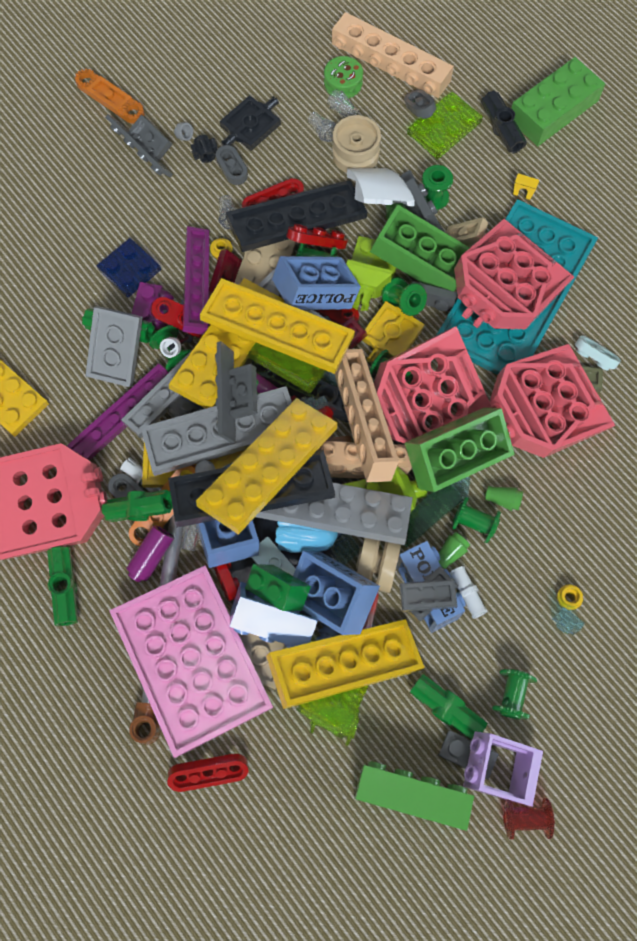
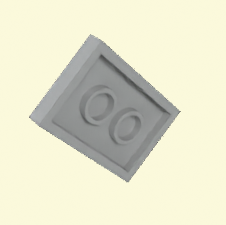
M100 306L94 307L86 377L126 387L133 386L142 316Z

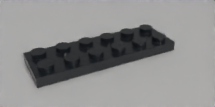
M347 180L226 212V220L241 252L289 240L286 237L288 228L294 227V224L306 226L309 230H313L314 227L326 230L366 219L368 212L362 202L355 200V188L352 182Z
M324 450L316 451L260 512L335 498V490ZM228 467L168 478L176 528L216 520L198 508L196 500Z

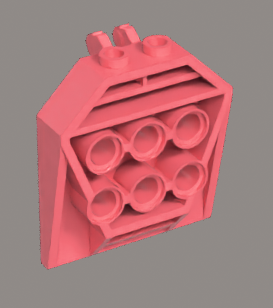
M505 219L468 249L454 268L458 298L468 307L462 316L467 319L473 314V311L478 314L479 317L473 324L476 328H479L485 322L495 329H527L574 278L572 274Z
M457 326L380 363L374 381L392 441L404 445L409 440L475 411L491 407ZM433 359L438 362L436 371H433L431 368V361ZM408 371L413 375V380L410 384L405 381V375ZM443 381H445L448 385V389L445 393L441 391V384ZM417 394H421L423 398L420 406H417L415 403ZM453 403L457 405V412L454 415L450 410ZM430 415L433 422L432 425L429 428H427L425 425V419Z
M569 344L507 364L497 376L489 402L490 408H502L512 446L542 458L615 426Z
M62 443L0 457V560L39 553L54 547H67L88 542L104 517L102 514V504H105L108 500L106 492L102 491L100 482L103 481L101 468ZM56 467V476L49 479V470ZM27 474L28 480L21 486L20 478L22 475ZM61 491V500L54 503V494ZM28 498H31L32 506L25 510L24 503ZM65 515L66 524L60 528L58 526V519L60 516ZM32 522H36L37 529L33 534H30L29 526Z

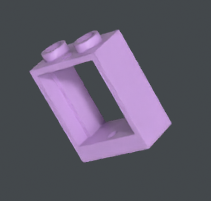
M474 732V737L470 744L471 751L468 765L464 772L463 787L533 807L543 751L490 733ZM492 745L517 752L509 792L484 785Z

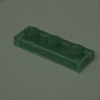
M452 485L432 492L410 512L404 545L406 548L410 547L463 501L462 496Z

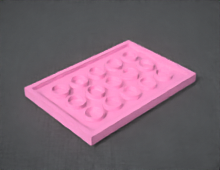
M206 565L109 610L174 758L273 709L239 634L234 631V628L230 627V616Z

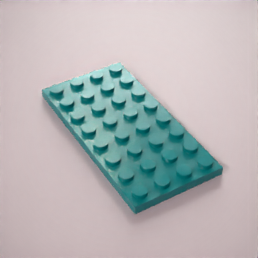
M518 199L505 220L572 274L574 278L527 329H495L485 322L479 328H476L473 324L479 315L473 311V314L465 319L462 315L468 307L459 298L457 299L436 335L457 326L472 363L496 375L507 364L534 355L598 240V237Z

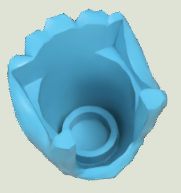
M278 521L277 525L279 527L276 528L275 542L278 543L280 551L290 553H302L303 551L323 552L333 546L338 533Z

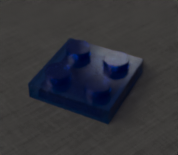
M131 238L96 265L98 271L127 298L138 290L140 282L147 283L161 271L160 265Z

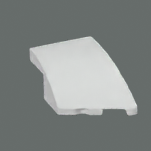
M347 168V178L356 181L355 200L369 204L392 205L393 203H403L407 206H414L415 200L403 179L388 168Z

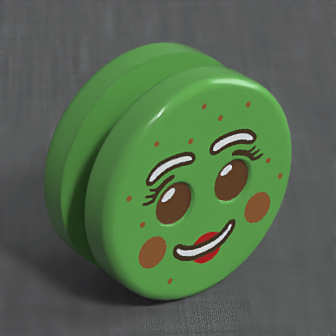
M339 56L331 59L326 64L324 69V86L331 96L338 99H348L360 92L363 84V68L356 59L348 56Z

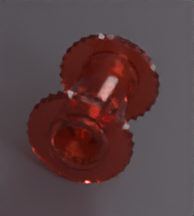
M544 798L542 800V807L539 808L513 807L512 801L505 800L503 823L507 837L513 840L515 831L543 830L546 838L551 839L554 835L555 819L550 800Z

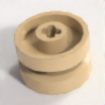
M353 115L341 119L335 125L332 154L333 161L340 170L347 173V168H374L377 165L380 157L381 132L376 122L365 116Z
M365 538L358 555L357 573L369 580H372L373 573L378 574L376 584L380 586L378 591L390 594L401 544L385 542L384 550H379V540Z

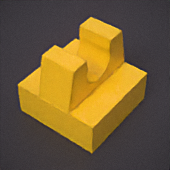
M518 173L513 195L518 196L519 191L525 189L527 191L526 200H530L536 191L539 180Z

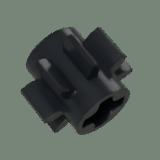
M199 135L194 139V144L190 145L195 160L200 158L202 163H209L215 159L218 147L215 138L209 139L207 135Z

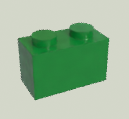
M253 564L245 589L281 611H302L311 586L275 565Z

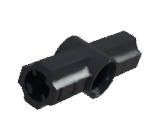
M495 90L488 92L481 99V104L493 123V133L501 137L508 152L513 154L520 152L526 146L527 141L514 120L515 112L506 106L499 92H495Z

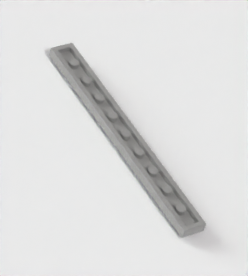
M274 269L259 286L282 298L272 280L275 272ZM190 353L121 419L123 424L139 438L142 437L140 427L156 423L168 411L169 406L181 397L180 394L169 389V383Z

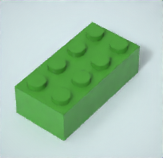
M574 57L513 102L511 109L515 112L514 120L521 132L536 146H539L597 103L606 83Z
M397 205L378 235L370 252L423 284L454 292L457 288L454 268L461 256L470 247L402 206Z
M482 408L405 442L418 489L436 492L515 455L502 408Z
M370 761L368 766L363 765L361 767L354 799L461 830H468L474 800L473 795L467 794L468 788L455 784H448L447 788L441 787L440 780L426 776L421 777V781L412 778V772L395 769V772L391 773L385 771L386 765Z

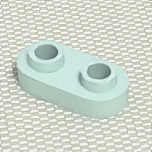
M580 336L575 343V346L578 348L576 351L586 358L590 356L604 370L616 369L621 362L617 355L586 336Z

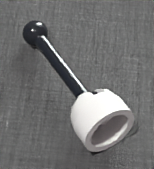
M186 334L181 340L173 337L164 339L160 344L161 353L168 358L178 355L181 351V344L192 342L193 336Z

